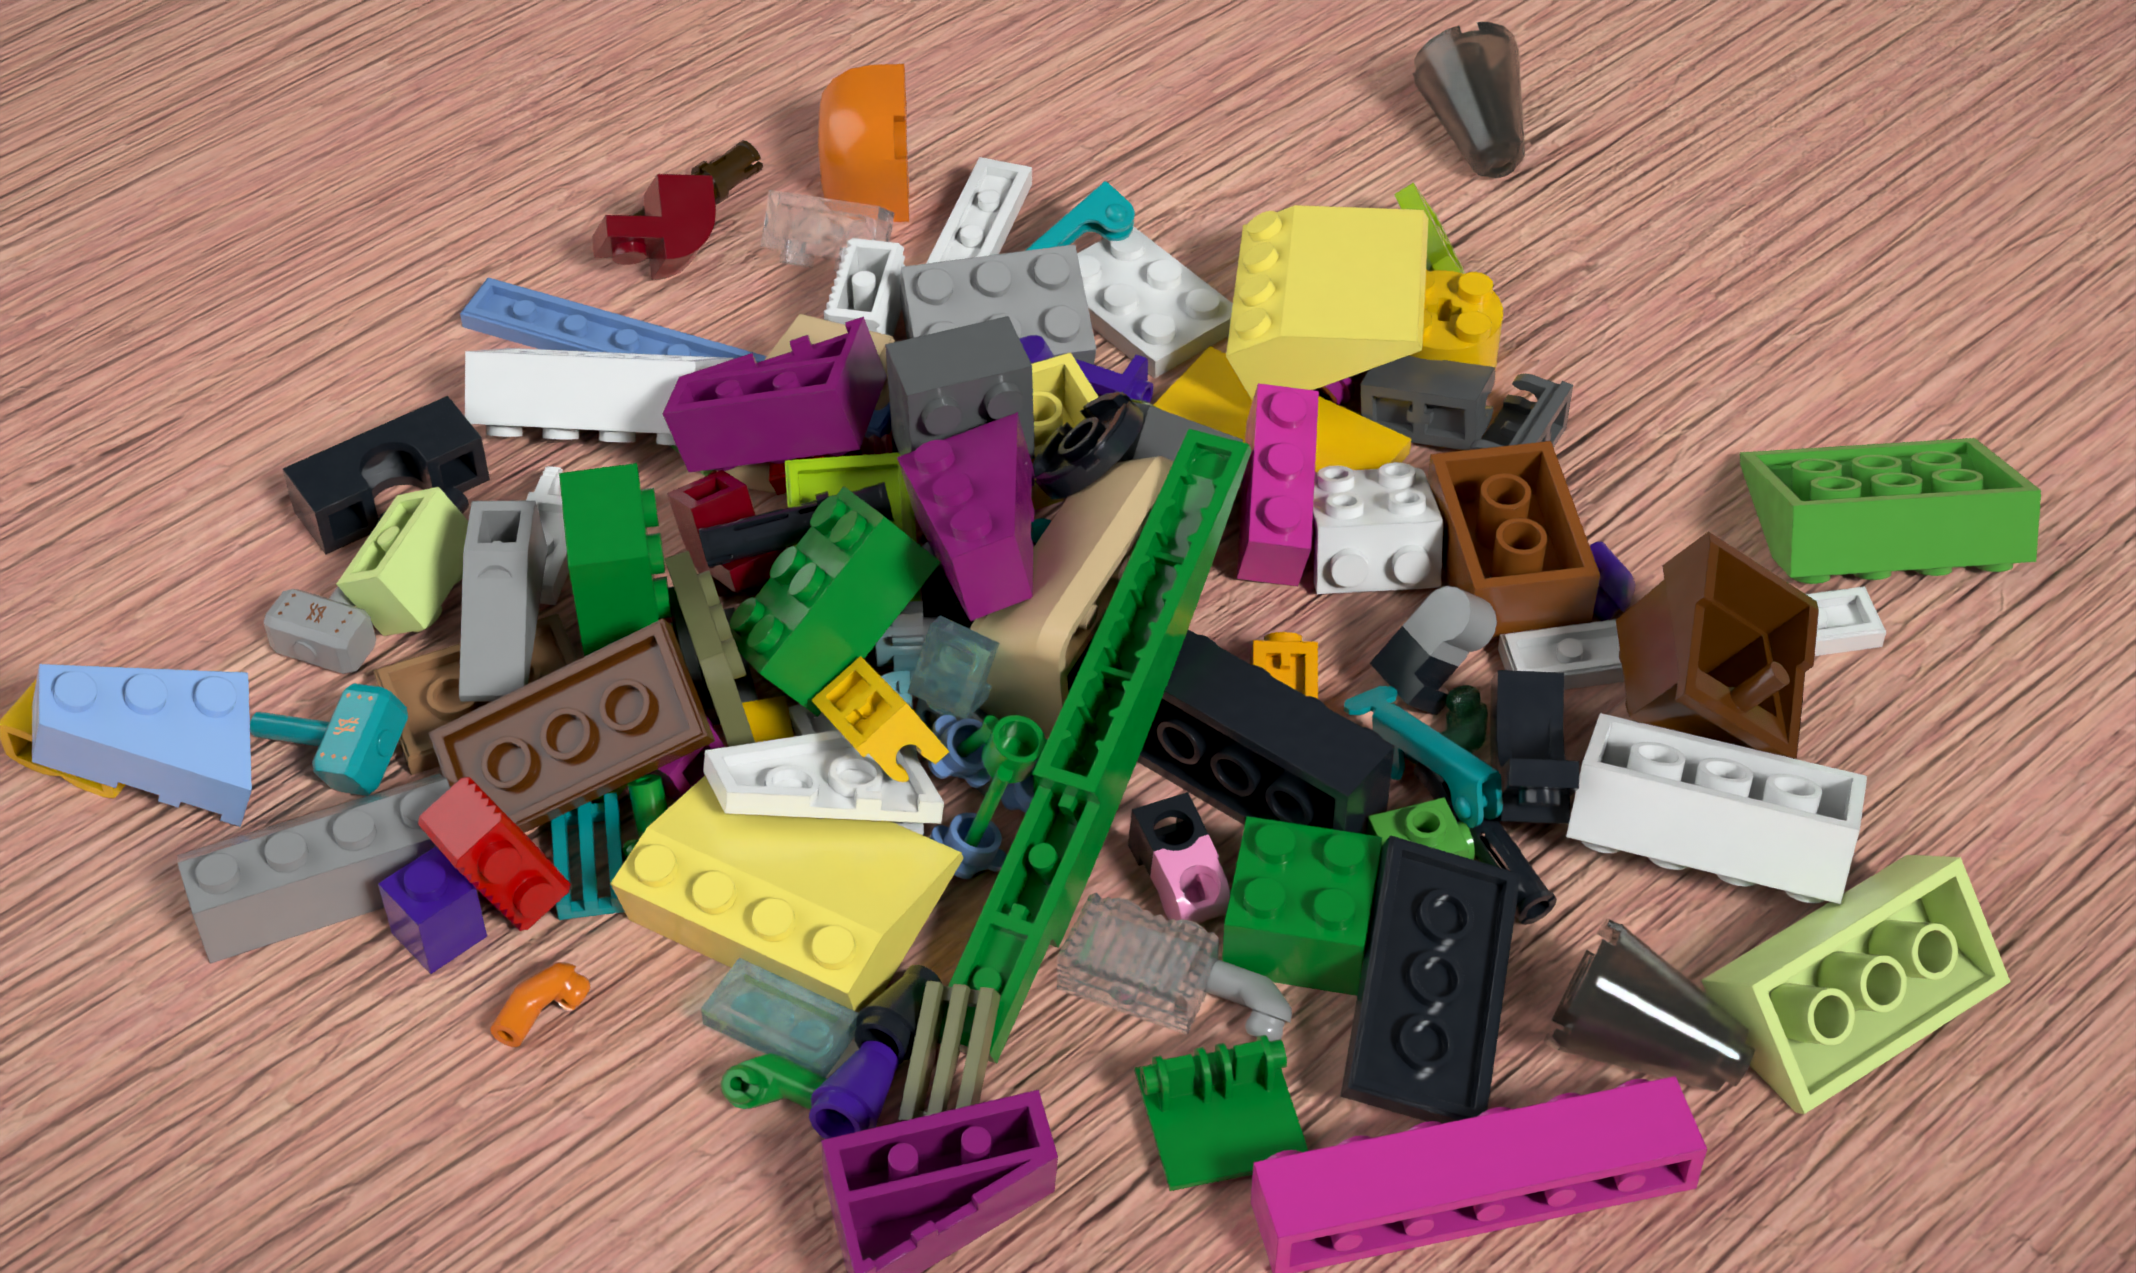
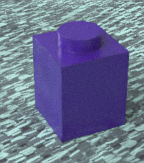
M436 846L378 883L391 933L430 974L487 937L475 886L451 864Z

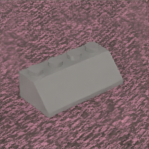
M436 774L178 855V866L190 908L210 964L385 908L378 883L436 846L420 828L418 821L419 816L450 789L447 779L441 774Z

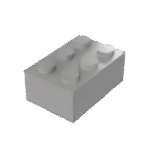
M1075 244L901 267L900 302L907 339L1009 316L1019 339L1030 335L1042 336L1055 357L1071 352L1075 359L1094 365L1096 344Z

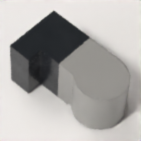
M1450 586L1439 588L1425 599L1370 664L1390 686L1397 689V694L1407 705L1438 715L1453 698V695L1443 684L1467 658L1469 652L1482 649L1493 637L1497 624L1495 611L1489 602L1462 589Z

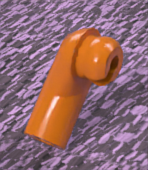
M556 962L524 980L515 987L490 1028L491 1034L504 1045L519 1047L541 1011L550 1002L555 1000L563 1009L569 1011L579 1006L591 988L588 978L575 972L576 965Z

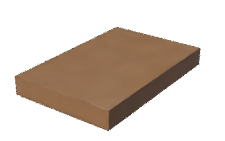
M559 614L537 620L528 684L578 660ZM461 643L373 670L377 686L391 691L407 707L408 720L398 742L411 775L440 766L429 732L493 702L460 701Z

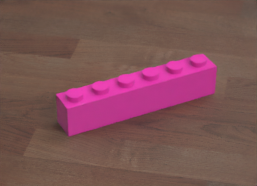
M1676 1076L1654 1081L1633 1079L1610 1090L1585 1095L1565 1093L1550 1099L1546 1103L1517 1109L1496 1107L1481 1113L1477 1117L1444 1124L1437 1121L1423 1122L1415 1125L1408 1131L1375 1138L1354 1136L1336 1146L1307 1152L1297 1150L1278 1152L1267 1160L1253 1162L1250 1202L1272 1272L1298 1273L1696 1189L1707 1147Z

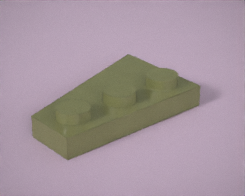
M689 550L665 558L727 744L730 747L755 743L734 681L736 678L745 676L746 672L710 571L697 574Z

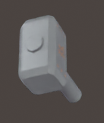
M339 587L335 589L329 598L299 589L283 591L266 613L264 619V627L269 644L276 653L342 674L358 671L374 649L376 642L371 617L364 609L355 607L354 603Z

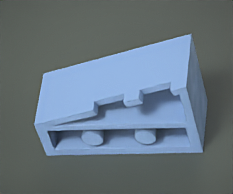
M39 664L32 703V762L116 788L119 782L159 795L158 802L178 808L180 803L183 802L221 814L220 821L241 827L252 791L248 673Z

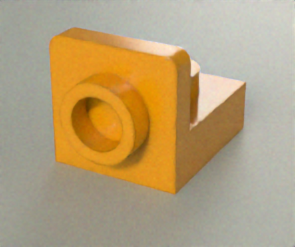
M1292 632L1270 633L1264 636V641L1253 640L1250 652L1251 665L1262 667L1277 680L1306 696L1318 699V642L1302 641V635Z

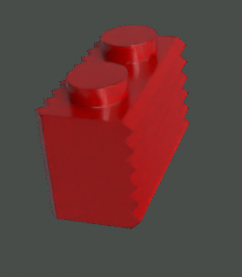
M470 777L461 778L419 816L418 825L451 864L491 904L500 910L519 931L531 928L557 902L569 893L571 883Z

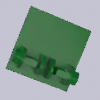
M1266 1035L1257 1036V1041L1234 1045L1231 1049H1227L1224 1043L1215 1045V1052L1206 1053L1203 1047L1194 1049V1056L1189 1054L1163 1059L1159 1055L1152 1058V1064L1135 1067L1134 1072L1169 1191L1253 1175V1162L1267 1160L1270 1156L1286 1150L1309 1151L1281 1069L1287 1067L1286 1051L1281 1039L1269 1041Z

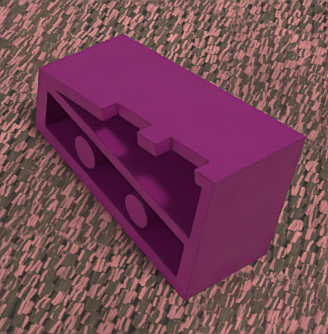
M864 316L845 322L848 332L846 334L816 344H812L809 336L805 335L790 340L791 352L758 363L753 353L680 376L662 414L688 472L712 469L727 471L742 465L764 462L781 464L785 463V460H792L794 458L824 454L840 456L850 451L860 450L887 377Z
M1018 412L944 440L926 442L915 451L897 457L915 517L934 554L941 561L940 565L969 620L978 619L1032 598L1034 546L1031 539V522H1034V507L1031 493L1032 486H1035V477Z
M1039 1090L821 1140L823 1177L847 1273H922L1055 1192L1058 1154Z

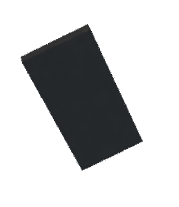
M1389 836L1382 846L1340 1097L1423 1121H1437L1442 1124L1477 1117L1488 1110L1521 874L1402 838Z

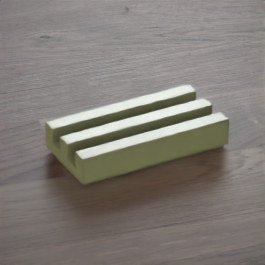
M926 982L898 1120L906 1121L947 1110L953 1076L956 1072L960 1053L959 1046L967 1006L976 1007L956 1109L979 1104L1001 997L994 988L980 987V990H973L967 985L953 984V987H947L940 982ZM945 1004H949L928 1111L926 1112L924 1107Z

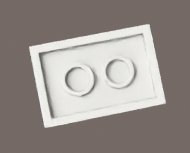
M1134 226L1130 236L1124 240L1109 241L1104 238L1077 253L1092 328L1131 360L1136 354L1148 358V374L1153 378L1161 376L1209 346L1229 336L1233 303Z

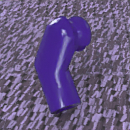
M1600 541L1590 545L1600 573L1593 613L1601 621L1612 619L1618 610L1621 609L1624 612L1630 606L1636 585L1630 571L1607 545Z

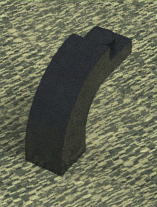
M1498 670L1491 679L1490 757L1491 767L1498 770L1501 774L1503 810L1501 815L1497 817L1498 821L1569 824L1570 796L1579 789L1580 761H1568L1565 759L1563 733L1564 673Z

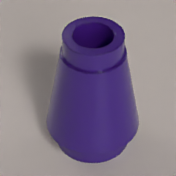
M878 1041L864 1042L859 1050L813 1092L809 1119L813 1128L821 1137L828 1139L876 1128L894 1073L899 1065L898 1058L892 1049Z

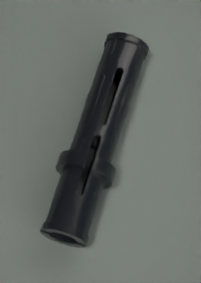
M885 482L852 491V493L885 516L889 521L894 522ZM828 491L815 494L816 500L801 503V505L742 518L738 521L700 528L701 544L709 569L730 563L731 561L750 558L797 545L811 528L810 521L813 513L829 497Z
M1418 761L1414 768V774L1417 779L1424 784L1434 800L1445 797L1456 821L1459 822L1460 820L1454 811L1451 792L1446 781ZM1484 817L1480 825L1469 828L1474 843L1475 858L1479 862L1508 870L1494 851V847L1508 868L1513 872L1521 874L1515 912L1516 918L1524 925L1539 921L1556 905L1557 899L1555 895L1547 889L1498 819H1487Z

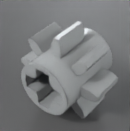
M923 601L909 602L876 643L877 666H894V671H910V681H925V665L942 664L940 616L924 617Z

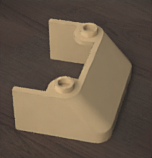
M1163 456L1116 462L1103 476L1085 489L1067 498H1063L1062 507L1034 546L1033 597L976 619L968 632L965 647L966 650L971 652L970 665L976 707L982 709L987 715L995 716L998 720L1010 715L1027 717L1042 729L1045 739L1049 738L1069 694L1067 675L1098 630L1174 461Z

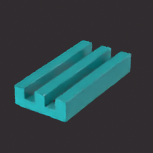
M617 792L605 794L604 802L592 804L590 801L551 820L554 866L570 883L567 825L579 824L583 900L572 901L570 886L569 893L556 903L559 920L625 912L611 884V897L598 898L593 822H606L609 877L611 883L624 864Z

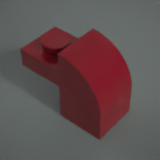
M657 174L643 195L645 216H604L592 236L594 258H612L613 262L622 265L637 264L650 259L651 280L666 279L683 271L696 257L714 228L716 206L712 175Z
M720 470L667 493L686 550H689L698 573L710 571L718 597L732 591L736 593L739 591L751 592L764 587L771 578L770 570L772 565L786 548L731 561L730 563L709 569L699 534L700 528L722 525L755 515L746 484L727 472Z

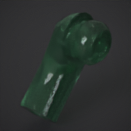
M1470 685L1458 686L1450 690L1446 696L1445 702L1449 711L1446 714L1445 730L1440 732V734L1468 752L1473 753L1481 748L1486 740L1488 724L1487 705L1481 702V694L1477 688Z

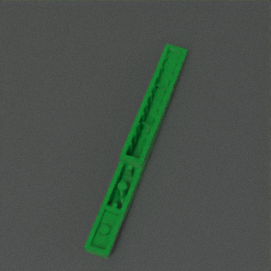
M1188 429L1032 773L1039 786L948 987H953V984L967 985L973 990H980V987L994 988L1001 995L988 1057L990 1062L997 1064L1049 945L1059 948L1109 832L1170 679L1222 538L1252 451L1247 443ZM945 1004L938 1038L939 1044L942 1042L949 1004ZM967 1006L959 1046L960 1051L964 1053L968 1051L976 1007Z

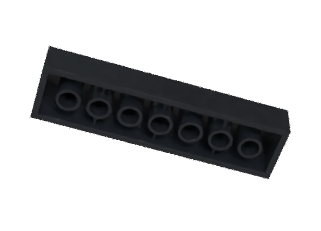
M926 542L922 547L936 557L929 542ZM939 564L921 587L924 617L940 616L941 646L970 663L971 652L966 650L965 643L968 632L975 620H969ZM1188 629L1137 762L1245 825L1246 817L1249 816L1366 834L1368 816L1387 812L1395 746L1385 741L1372 729L1355 724L1327 708L1317 698L1300 693L1272 677L1262 667L1245 662L1219 647L1207 636L1198 635ZM1094 636L1067 675L1068 692H1070Z

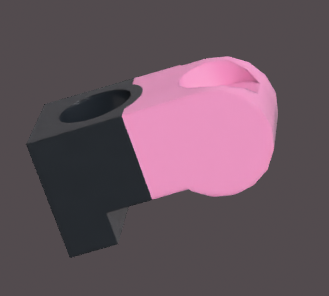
M1189 792L1132 809L1128 846L1138 866H1145L1159 893L1163 909L1171 924L1176 929H1182L1225 915L1231 894L1229 885L1218 861L1219 855ZM1176 818V823L1153 829L1162 819Z

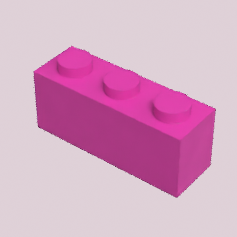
M1260 383L1257 385L1246 422L1245 443L1250 445L1252 451L1243 475L1237 579L1290 586L1299 585L1311 551L1319 391Z

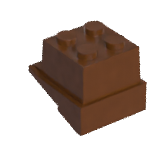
M1708 531L1662 565L1664 580L1616 620L1620 648L1619 660L1623 670L1627 712L1629 717L1638 723H1645L1797 759L1805 672L1814 666L1819 615L1817 601Z

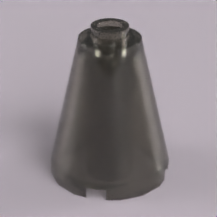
M1477 22L1479 30L1464 33L1461 32L1460 26H1455L1430 39L1416 54L1414 59L1416 70L1415 74L1413 73L1415 85L1472 170L1480 176L1490 178L1505 177L1516 169L1525 156L1519 47L1515 36L1505 26L1499 24Z
M1607 918L1596 934L1607 939L1608 942L1602 939L1595 954L1588 950L1584 953L1552 1018V1021L1564 1028L1562 1031L1556 1028L1547 1033L1544 1039L1545 1044L1557 1051L1659 1078L1676 1076L1678 1083L1712 1092H1718L1725 1082L1737 1086L1747 1071L1755 1052V1048L1745 1043L1749 1032L1748 1028L1627 927Z

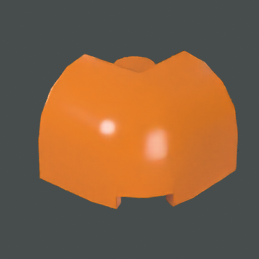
M878 64L851 68L833 78L822 93L818 132L821 187L825 202L838 214L850 219L875 223L909 222L905 64Z

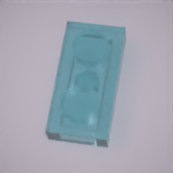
M741 958L736 961L701 1007L704 1025L765 1054L780 1055L825 1078L854 1039V1033L857 1028L858 1012Z

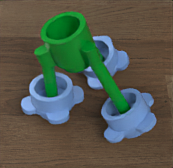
M943 715L934 722L933 733L948 749L949 753L937 764L928 760L931 772L941 779H945L950 775L965 779L972 787L983 786L991 777L993 780L977 814L962 813L953 818L949 827L944 825L934 827L930 839L962 852L964 859L954 874L959 878L970 879L974 874L986 869L999 872L1007 855L1003 850L999 849L1002 841L1001 833L998 827L991 821V818L1000 800L1009 810L1019 809L1024 813L1027 812L1039 786L1032 773L1048 739H1045L1042 729L1033 720L1020 715H1010L1000 720L995 716L989 715L984 719L983 723L969 718L957 721L952 715Z

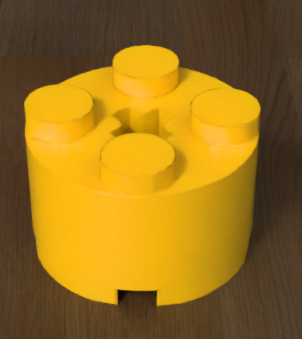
M1426 269L1422 351L1409 356L1427 360H1448L1495 367L1496 371L1503 321V307L1499 297L1493 291L1494 284L1491 278L1480 272L1463 274L1454 271H1429Z

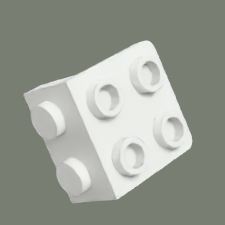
M1394 462L1384 464L1379 469L1352 470L1344 466H1327L1315 472L1313 525L1314 586L1317 594L1441 588L1443 519L1430 485L1427 482L1425 472L1422 469L1415 468L1406 463Z

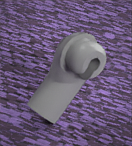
M1221 960L1215 962L1207 981V993L1253 1009L1245 1024L1248 1034L1255 1037L1266 1035L1269 1041L1281 1039L1285 1021L1291 1022L1292 1008L1274 982L1266 976Z

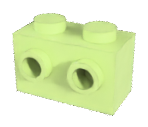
M439 487L397 495L336 585L356 607L364 609L368 613L372 624L383 636L412 631L421 632L430 627L439 618L442 612L441 604L453 586L463 579V551L468 520Z

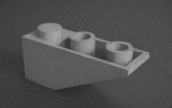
M472 501L463 551L459 698L461 702L495 701L528 684L548 550L536 501Z

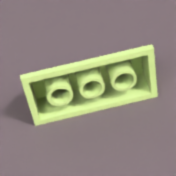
M1905 855L1843 893L1841 904L1828 902L1701 980L1727 1043L1796 1113L1806 1114L2010 983L1961 857Z

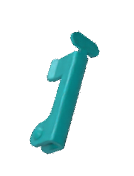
M1104 181L1025 251L1071 245L1086 232H1096L1109 241L1124 240L1133 231L1134 208L1124 196L1108 182Z
M1378 686L1345 700L1344 712L1349 715H1363L1372 711L1373 731L1378 733L1385 741L1395 746L1391 779H1401L1405 770L1404 757L1414 764H1417L1419 761L1446 781L1451 792L1454 811L1459 820L1466 823L1469 828L1480 825L1484 817L1494 819L1501 815L1503 801L1500 772L1399 706L1390 704L1396 701L1397 689L1392 686Z

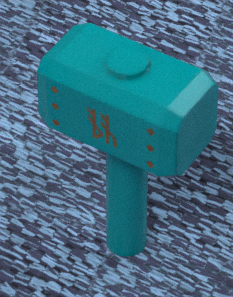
M353 683L342 692L330 722L256 712L250 721V732L254 737L318 746L312 761L313 772L330 788L336 791L368 796L379 787L408 720L407 707L391 691L383 687Z

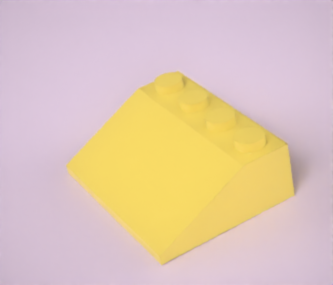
M1294 205L1279 212H1263L1255 216L1248 224L1243 225L1226 357L1252 401L1258 383L1315 390L1422 351L1428 217L1424 210Z
M704 776L646 828L610 884L630 921L856 1026L858 1013L885 991L964 858L962 852L892 821L726 814L706 776Z

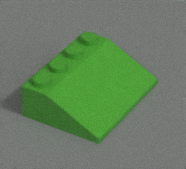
M1976 438L1740 452V466L1771 556L1786 574L1795 581L1818 584L1829 581L1831 575L1854 574L1856 577L1863 579L1880 580L1890 577L1892 571L1914 570L1923 575L1941 576L1950 574L1953 567L1975 566L1980 570L1990 572H2003L2011 570L2013 563L2036 562L2041 490Z

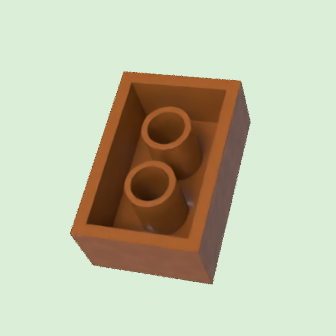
M1545 441L1430 454L1427 482L1430 485L1443 519L1442 563L1450 587H1457L1476 595L1491 604L1497 620L1495 633L1492 638L1500 637V634L1591 623L1600 573L1552 442Z

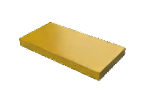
M1209 346L1152 406L1243 439V443H1245L1246 422L1253 401L1227 359L1226 353ZM1318 396L1315 472L1327 466H1344L1352 470L1379 469L1387 463H1402L1410 454L1411 438Z

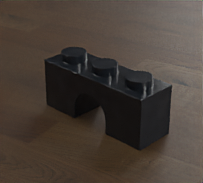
M449 396L283 468L293 510L325 555L372 533L378 520L374 498L387 488L397 485H412L423 490L435 487L443 490L448 486L457 488L463 493L490 480L482 437Z

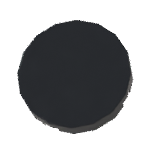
M1108 393L1090 401L1080 411L1085 417L1084 420L1074 428L1068 422L1063 426L1060 425L1041 447L1033 462L1034 477L1037 479L1034 481L1052 500L1067 498L1085 489L1103 476L1135 441L1143 425L1144 413L1125 393Z

